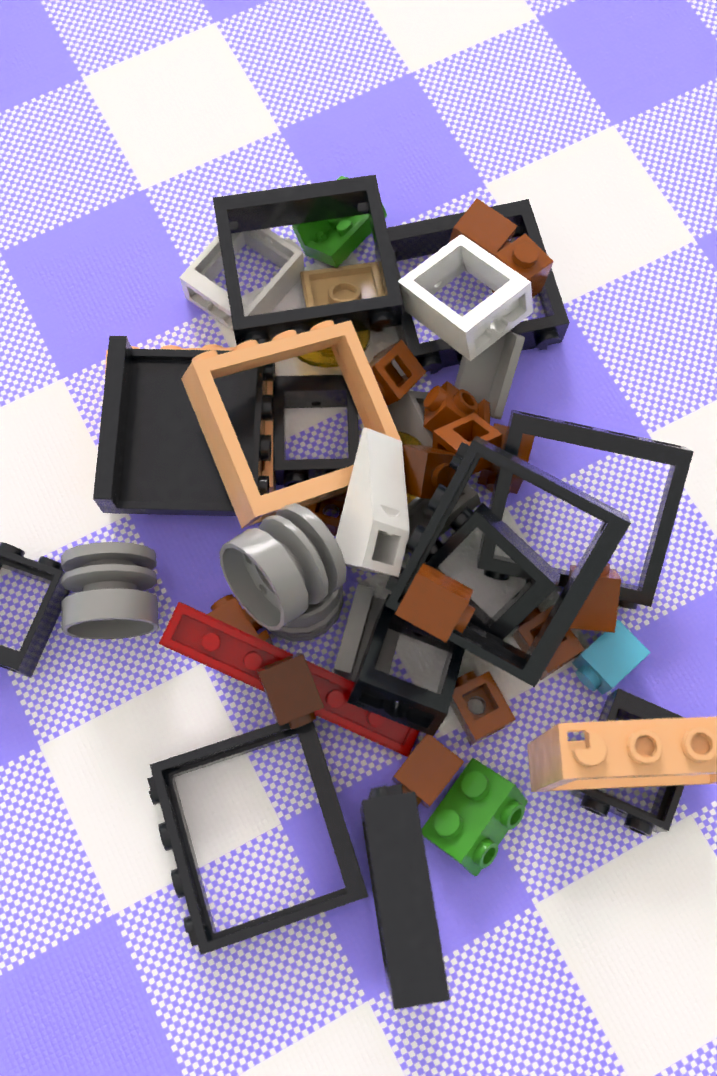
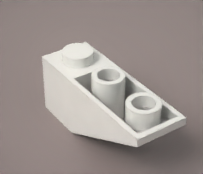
M363 428L335 540L343 554L346 566L366 572L399 577L410 533L402 441L369 428Z

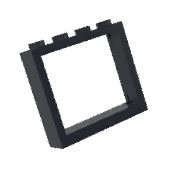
M376 174L213 197L236 345L249 340H257L258 342L259 339H265V342H269L276 335L288 330H296L297 334L308 332L316 324L327 320H333L334 324L351 320L356 332L366 330L382 332L383 328L401 325L403 302ZM364 214L369 215L385 296L244 316L232 233Z
M529 199L491 206L492 209L517 225L513 237H521L526 234L546 253ZM465 212L387 228L398 281L401 279L397 261L437 253L449 243L453 227ZM375 249V250H374V253H375V256H376V260H377V262H378V258H377V254H376V249ZM552 268L542 291L538 293L545 317L520 322L510 330L525 337L522 351L533 348L547 350L548 345L561 343L570 324ZM403 305L401 325L395 326L399 340L402 339L424 370L429 371L431 375L444 367L460 365L463 355L444 340L438 339L419 343L413 318L405 311Z
M511 410L503 450L516 457L522 434H528L670 465L639 584L635 586L621 583L618 606L628 609H637L638 604L651 607L694 451L681 445ZM498 466L489 508L502 520L513 474ZM484 533L482 534L477 555V568L483 569V574L493 579L508 580L509 576L527 579V584L532 578L511 558L495 555L496 544ZM554 568L561 575L558 586L565 587L569 580V571Z
M476 436L470 446L461 442L456 454L453 456L449 467L456 470L448 487L440 483L427 506V509L434 512L427 527L425 528L418 524L409 539L406 549L413 553L405 568L401 566L399 577H389L385 588L392 591L385 606L397 611L414 577L429 556L481 457L601 520L602 523L527 653L468 622L463 633L454 629L448 639L535 687L631 522L629 516Z
M313 721L294 729H290L288 723L281 726L278 723H274L150 764L153 777L147 778L150 787L148 792L153 805L160 804L165 821L158 825L161 841L166 851H173L177 868L171 870L172 883L177 897H185L190 916L184 917L185 932L189 934L191 945H198L200 955L369 897ZM299 736L345 888L216 932L174 777Z
M402 784L371 788L369 798L361 802L360 813L386 984L393 1008L397 1010L449 1001L450 994L416 792L403 793Z

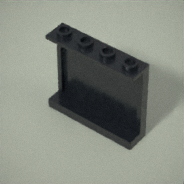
M109 336L93 500L103 513L236 516L181 380L192 359L203 352L211 350L132 349L127 336ZM259 339L258 344L265 343V339ZM215 350V351H217L218 355H219V354H223V353H227V352H231V351ZM275 363L214 379L260 495L269 493V476H262L263 461L271 460V435H264L265 421L273 420V395L266 394L267 381H275Z

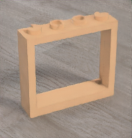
M327 320L316 324L308 332L297 334L296 330H288L276 335L271 341L258 344L257 340H249L235 346L231 352L219 355L215 350L203 352L192 359L190 366L181 378L241 528L262 522L263 519L275 515L279 509L288 504L296 503L306 507L347 493L354 465L260 495L214 379L331 347L364 428H369L401 441L351 320L334 324L333 320Z
M717 716L557 723L527 744L531 792L717 784ZM567 732H584L585 740L568 741Z

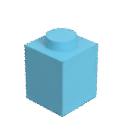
M618 619L616 621L615 633L604 632L571 663L577 668L575 673L579 680L591 691L597 689L603 695L613 689L651 652Z

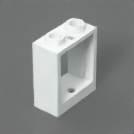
M270 228L232 233L235 256L246 244L281 268L249 306L242 302L245 317L271 313L301 279L300 272L305 271L303 251L296 242L289 238L283 239L271 231ZM217 235L179 278L187 300L233 331L228 293L212 282L224 269L219 236Z
M462 234L398 281L405 311L469 361H472L533 313L531 282ZM464 271H467L495 292L461 317L433 295Z

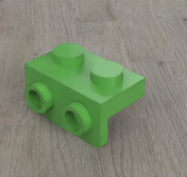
M340 176L337 180L347 179L348 177ZM382 204L384 216H385V218H386V217H387V213H386L385 208H384V206H383V204ZM368 214L292 225V229L306 256L336 268L372 233Z
M472 758L423 826L422 834L425 839L460 863L469 873L476 877L482 868L488 867L494 861L498 853V845L509 829H514L520 823L528 801L514 783Z

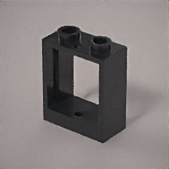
M343 375L275 376V381H273V441L276 485L288 487L354 465L359 446L358 411ZM347 407L348 458L286 460L285 408Z
M482 502L474 512L469 507H466L450 523L449 527L454 532L444 543L437 539L425 564L442 572L438 566L478 527L532 579L492 618L472 599L468 603L476 608L469 622L503 640L558 587L561 575Z
M0 542V570L4 568L49 584L20 651L0 645V667L31 678L61 613V601L69 595L70 591L64 589L61 584V577L65 574L61 563L44 556H40L38 562L25 558V552L20 548Z
M388 594L374 623L347 703L434 736L448 715L465 649L449 640L444 642L395 615L396 611L385 606L390 596ZM388 628L448 652L437 693L375 669Z
M618 688L607 696L598 721H616V718L620 720H644L685 717ZM684 786L659 787L650 813L598 789L573 790L571 795L582 799L580 806L585 810L602 817H607L608 812H611L625 819L624 827L638 834L651 837L652 832L669 831Z

